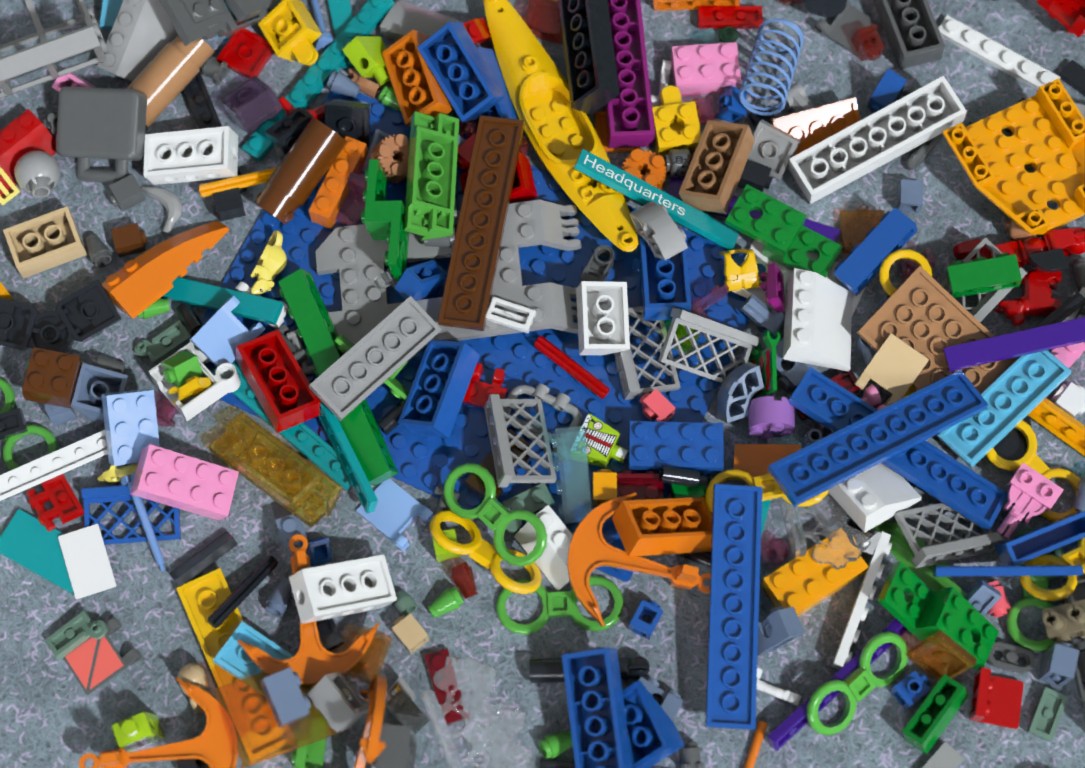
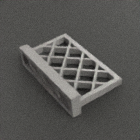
M985 237L967 255L963 262H973L970 259L974 255H976V258H979V250L984 245L991 250L992 258H996V255L1002 254V252ZM1020 267L1021 278H1023L1027 272ZM945 278L940 285L942 287L945 286V290L950 294L947 278ZM1013 288L975 294L977 295V305L975 307H965L964 296L961 297V305L981 322Z
M643 306L628 308V315L637 319L633 327L629 325V336L632 333L640 338L642 342L638 348L630 344L629 350L614 353L625 400L634 399L635 396L644 395L647 392L651 394L655 389L659 392L679 390L681 387L676 367L668 364L663 366L653 359L658 351L661 353V346L664 345L667 336L664 320H658L652 324L649 321H644ZM639 321L650 328L646 336L635 330ZM652 331L661 335L662 341L659 345L648 338ZM644 342L656 349L651 357L640 350ZM670 349L667 359L672 361L674 359ZM636 354L648 361L643 369L634 364L633 358ZM649 363L661 370L656 378L645 371ZM664 372L672 378L673 384L665 385L658 379ZM641 375L653 382L650 387L640 389L638 379Z
M672 307L670 316L673 319L658 361L723 383L726 378L725 371L732 367L735 369L738 367V364L740 366L748 362L753 345H758L760 338ZM678 324L683 325L687 332V335L680 339L677 338L675 333ZM703 332L706 342L697 346L693 336ZM689 339L693 349L684 354L680 343ZM722 339L726 348L717 353L713 343ZM676 346L680 356L672 361L668 360L669 350ZM709 346L713 356L703 361L700 350ZM738 346L745 347L742 357L735 359L732 350ZM728 352L731 363L722 367L719 357ZM695 353L699 363L689 367L686 358ZM715 360L718 370L709 374L705 365Z
M490 394L484 409L498 487H508L509 483H555L557 478L541 399H500L499 394ZM503 406H510L516 413L512 417L503 411ZM525 407H536L537 414L533 417L523 409ZM519 414L529 421L525 427L514 420ZM509 424L520 431L516 437L507 431ZM532 424L540 430L541 434L538 437L527 430ZM522 434L533 441L529 447L518 440ZM513 444L524 451L520 457L511 452L510 447ZM535 444L544 450L542 457L531 450ZM526 454L537 461L533 467L522 460ZM518 464L528 473L526 475H515L514 467ZM540 464L548 470L549 475H541L535 469Z
M944 503L900 511L894 515L915 555L912 559L915 568L990 553L995 549V545L1003 540L999 532L993 533L991 529L986 531L981 528L984 534L973 531V525L978 526L977 524ZM943 510H948L955 514L954 519L952 520L943 515ZM924 514L935 517V523L924 519ZM958 517L970 522L968 528L957 522ZM905 518L916 521L915 528L907 524ZM939 521L950 525V530L947 531L939 527ZM920 525L932 530L930 536L919 530ZM954 529L965 533V538L954 535ZM935 533L946 537V542L942 543L935 539ZM916 536L928 542L927 545L919 547Z

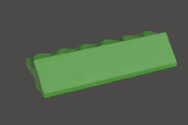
M415 111L411 116L404 231L421 235V240L451 236L454 225L459 119L441 113L433 117Z

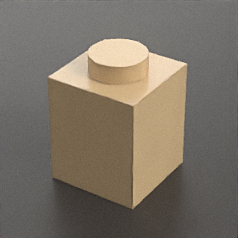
M411 613L408 616H400L393 623L392 631L410 655L429 641L428 634Z

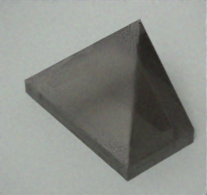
M400 689L385 704V709L401 726L412 727L414 735L430 721L403 689Z

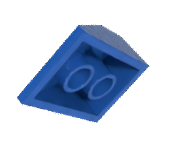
M636 681L623 690L632 768H651L685 746L673 721L641 681Z

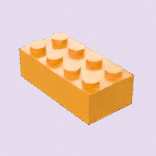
M839 529L763 578L760 586L775 607L783 606V608H789L794 606L799 617L865 574L869 567L842 529Z

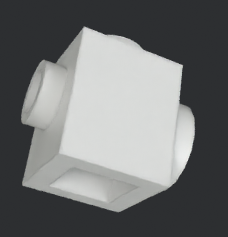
M1072 382L1069 386L1063 384L1050 401L1073 418L1076 414L1081 416L1085 411V389Z

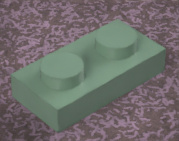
M1044 687L1027 733L1050 743L1053 740L1068 696Z

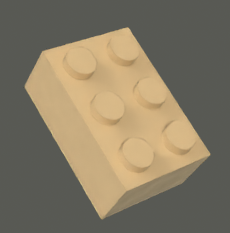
M68 206L3 230L16 268L23 279L87 255L76 222Z

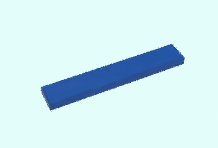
M1081 565L934 567L932 572L933 577L1083 575V567Z

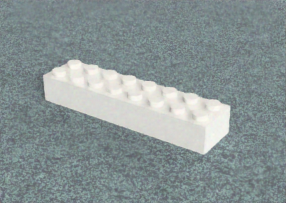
M942 76L790 158L788 169L808 202L812 204L940 135L942 131L964 122L967 111L945 77Z

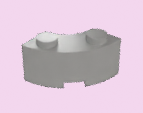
M651 201L629 213L637 234L642 236L648 243L655 257L667 260L688 248L685 242L687 239L685 232L676 226L664 205L659 206Z

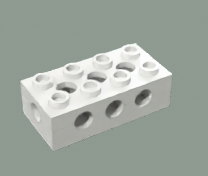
M229 126L145 134L143 176L154 185L224 179L237 176L238 135Z
M384 555L301 569L289 577L301 624L380 609L397 600Z

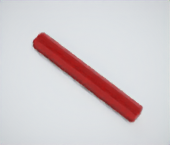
M543 336L536 339L534 346L594 394L601 399L608 395L610 389Z

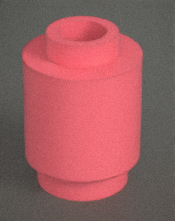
M999 581L987 583L1000 591L1002 596L987 614L993 615L994 618L1007 615V610L1011 606L1004 587L1000 586Z

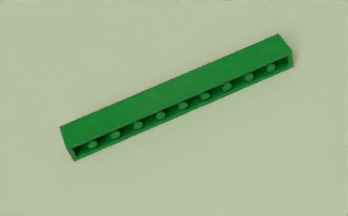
M299 269L278 281L281 287L280 294L289 305V315L296 321L298 326L297 333L306 344V354L313 361L316 367L314 372L318 378L345 353L337 347L338 344L334 341L338 334L311 273ZM366 399L341 421L338 419L370 485L376 486L399 473Z

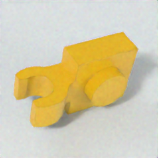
M193 376L185 381V385L172 387L168 392L169 394L178 393L179 397L173 402L174 404L178 400L183 404L188 398L199 395L213 385L209 377Z

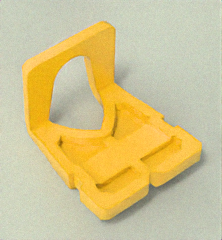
M743 248L719 252V255L724 256L725 291L760 287V277L757 275L759 271L753 249ZM747 253V257L744 263L739 266L733 261L731 254Z

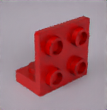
M981 667L974 677L969 720L1017 729L1019 727L1024 683L1018 680L990 675L991 669Z

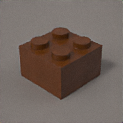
M33 347L22 387L25 400L72 409L71 402L82 365L81 357Z

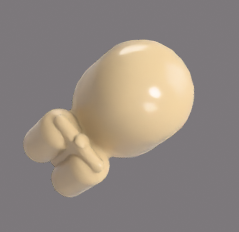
M189 663L180 669L178 673L180 680L195 685L212 695L207 690L208 679L200 665ZM180 684L183 693L189 696ZM190 698L189 701L196 714L202 713L203 709Z

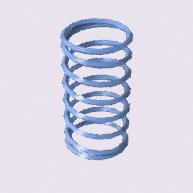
M769 19L759 26L755 39L756 44L752 49L753 54L749 58L750 65L746 68V76L742 82L743 87L740 88L738 95L740 103L755 114L774 115L780 113L785 107L788 97L787 92L790 90L794 70L796 69L800 49L804 41L802 30L791 21ZM771 22L786 24L798 34L799 43L786 32L775 29L762 31L763 27ZM771 32L784 35L795 46L789 48L781 42L765 40L763 34ZM769 43H773V44L782 46L783 48L775 47V46H773V45H771V44H769ZM761 44H765L773 50L781 52L788 51L789 53L778 54L773 51H767L761 46ZM768 54L779 57L786 64L776 65L761 60L758 55ZM792 56V60L789 62L785 57ZM761 64L774 67L782 72V74L770 75L755 68V65ZM787 66H788V67H789V71H788V72H785V71L781 68V67H787ZM760 75L775 80L779 85L771 86L759 83L751 76ZM783 77H785V78H786V81H785L784 83H782V82H781L779 79H777V78H783ZM747 79H749L752 83L746 84ZM759 86L771 89L778 95H758L752 92L749 87ZM782 87L783 92L781 93L777 88ZM746 90L749 94L759 99L771 100L780 98L781 101L772 107L755 106L744 98L743 93ZM778 108L777 110L772 111V112H761V111H757V110H763V111H765V110H774V109Z

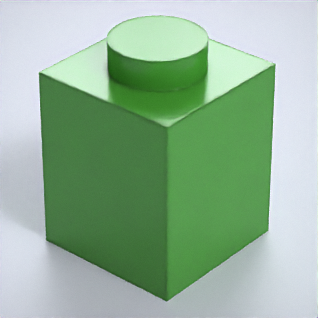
M186 350L162 362L165 380L177 387L185 385V381L190 377L203 376L197 355Z

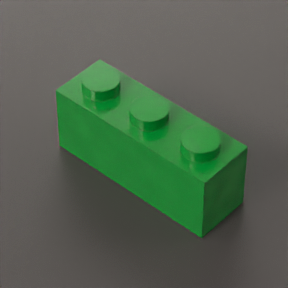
M1002 253L996 255V258L991 259L979 257L969 263L957 261L951 263L946 269L949 292L954 298L1019 287L1022 281L1016 254Z
M944 674L902 731L906 742L927 755L968 698L965 686Z

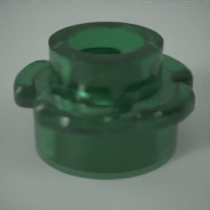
M722 27L718 31V38L721 43L736 42V39L739 38V32L735 30V27Z

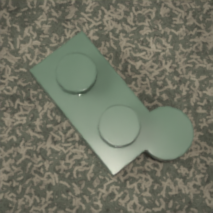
M179 320L154 337L151 343L148 340H141L136 343L134 351L141 358L149 356L156 366L187 345L192 337Z
M541 483L503 501L502 505L509 511L521 509L536 514L547 505L550 507L555 505V502L546 484ZM522 520L512 521L507 526L506 531L514 533L520 530Z
M83 610L46 638L45 641L54 656L61 660L90 637L96 640L103 638L107 634L108 627L102 620H95L93 622L89 614Z

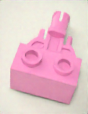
M1022 463L1007 484L1010 487L1008 490V502L1003 509L1008 511L1012 504L1014 506L996 532H999L1001 535L1008 526L1003 537L1010 539V536L1026 513L1028 515L1023 523L1028 524L1032 517L1038 516L1044 511H1049L1064 489L1025 463Z

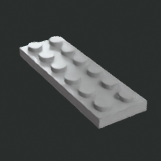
M410 296L308 387L341 421L439 334L442 329Z

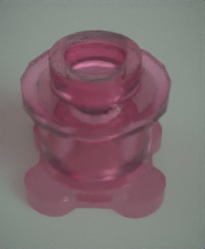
M712 96L692 100V102L695 101L699 123L706 124L708 120H713L716 117V112L712 109Z
M458 118L459 135L462 138L465 137L467 140L471 135H476L479 123L477 120L462 122Z
M167 398L159 400V407L156 411L158 425L164 428L174 427L176 422L173 418L179 412Z
M774 538L769 544L766 542L761 543L762 563L766 566L771 563L778 565L783 563L790 553L788 543L782 538Z

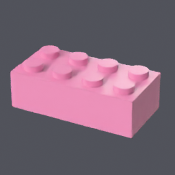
M149 444L141 450L130 494L215 520H222L229 514L239 472Z

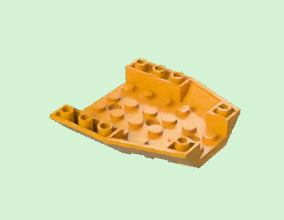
M1059 78L1040 86L1036 95L967 127L960 123L942 131L943 136L975 188L1029 235L1045 234L1047 231L1055 230L1085 215V119ZM1002 129H1010L1013 135L1010 137L1003 135ZM1032 165L1035 168V172H1027L1024 166ZM1047 202H1056L1058 209H1050L1047 206Z

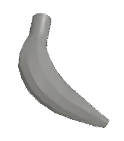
M143 186L141 189L144 193L160 202L166 208L167 220L162 232L170 235L174 224L182 213L180 199L168 190Z

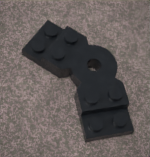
M98 279L59 301L56 312L46 311L39 313L34 306L0 298V345L21 351L36 347L67 353L72 348L74 341L85 343L104 332L103 330L122 320V317ZM50 328L56 330V337L53 340H47L45 336L46 331Z

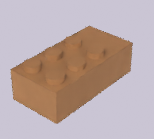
M714 120L707 121L679 191L683 202L698 210L727 214L755 141L749 125Z

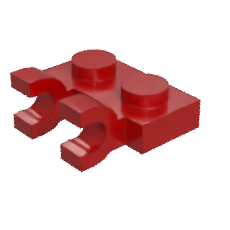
M477 363L463 403L484 408L490 394H499L500 399H505L508 392L506 388L502 387L505 379V370L495 369L491 385L480 382L484 369L482 368L483 364Z

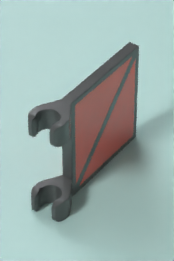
M115 618L106 622L108 631L103 638L96 640L90 637L63 657L86 695H89L124 669L142 659L140 651L136 649L130 650L122 658L108 637L122 628L120 621Z

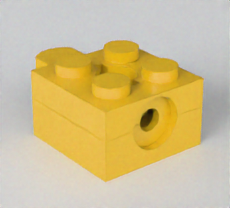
M283 0L258 23L278 57L291 62L297 59L299 63L307 66L313 65L317 61L318 53L312 43L322 33L302 1Z
M667 86L662 89L660 94L661 106L652 107L657 155L664 156L667 155L670 149H689L691 152H695L702 136L695 101L682 103L678 87Z

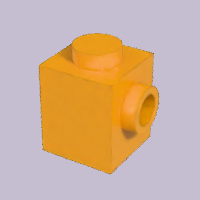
M608 469L593 472V506H599L602 503L617 498V472H612Z

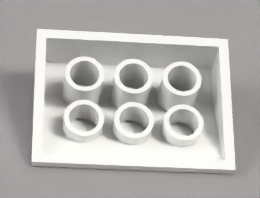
M794 268L786 282L783 359L849 372L851 363L852 293L816 272Z
M882 463L832 487L828 491L864 533L922 499L904 477Z

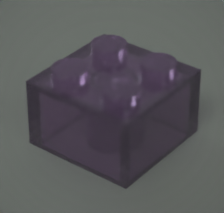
M255 75L219 99L230 119L247 133L256 130L262 122L275 117L278 111L283 109L271 87Z

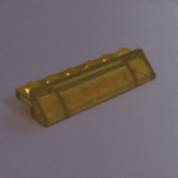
M242 412L225 426L226 432L209 446L211 453L232 469L238 471L240 475L310 528L324 516L329 518L343 492L342 486Z

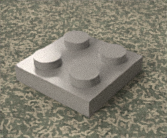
M761 120L753 134L755 141L748 159L772 168L770 175L781 180L788 168L789 159L793 157L801 140Z

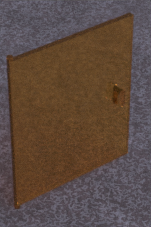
M261 672L215 689L242 761L241 768L338 734L329 726L327 719L314 706L313 701L308 696V693L316 685L299 686L302 695L306 694L309 699L311 708L308 710L310 713L306 717L280 728L260 683L263 678L270 676L267 673Z

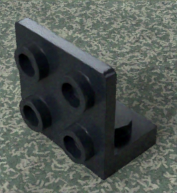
M298 107L264 132L268 139L280 146L285 156L313 115Z

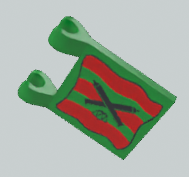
M767 330L762 336L767 349L761 351L762 345L758 343L757 346H754L755 350L753 348L751 350L749 362L759 365L764 388L757 391L751 400L777 391L776 345L780 340L779 332L773 333L772 339L770 331Z

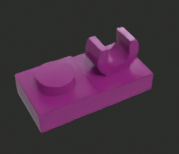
M773 262L767 264L768 272L759 274L761 281L764 282L760 283L759 286L762 291H768L765 293L766 301L778 313L785 310L784 275L776 263Z

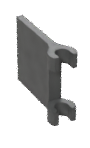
M847 1L846 8L836 17L831 26L824 19L820 18L813 31L831 39L850 53L863 59L884 27Z

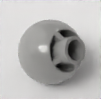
M30 151L21 156L17 161L15 178L18 185L24 191L36 198H45L57 186L60 180V167L56 159L44 151Z

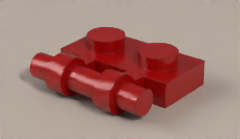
M63 474L41 483L44 492L37 494L35 489H30L26 493L31 508L36 510L39 515L38 520L40 524L44 525L47 531H52L56 528L53 520L59 517L62 524H65L84 515L81 504ZM47 501H50L53 507L50 510H46L43 505Z

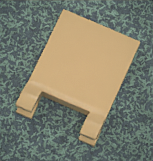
M890 333L854 384L863 390L868 381L872 379L892 393L885 402V405L888 406L902 399L929 359Z

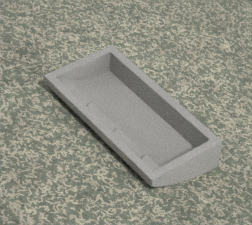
M399 0L382 21L380 30L382 36L398 41L413 29L431 37L448 22L462 21Z

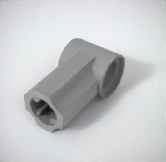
M796 82L790 86L784 107L786 110H791L794 113L814 107L807 99V94L799 83Z

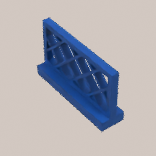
M128 485L82 489L85 527L98 524L107 533L102 537L104 545L148 542L147 537H141L136 532L142 524L141 520L133 528L123 521L132 510L138 514L135 509V503L131 505L127 502L133 501ZM142 498V500H147L153 505L147 512L148 516L155 509L165 516L157 526L151 523L154 533L158 532L161 535L156 536L157 541L181 539L180 509L173 507L166 514L158 507L160 503H154L151 500ZM117 502H124L129 507L121 517L111 510ZM100 503L105 508V511L96 519L90 514V504ZM108 512L118 519L109 530L100 523ZM168 519L175 525V535H165L159 530ZM122 523L130 532L124 538L118 539L112 532ZM132 534H135L137 536L134 538H129Z

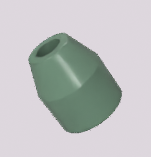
M404 590L396 593L395 607L401 616H407L416 611L418 606L411 595Z

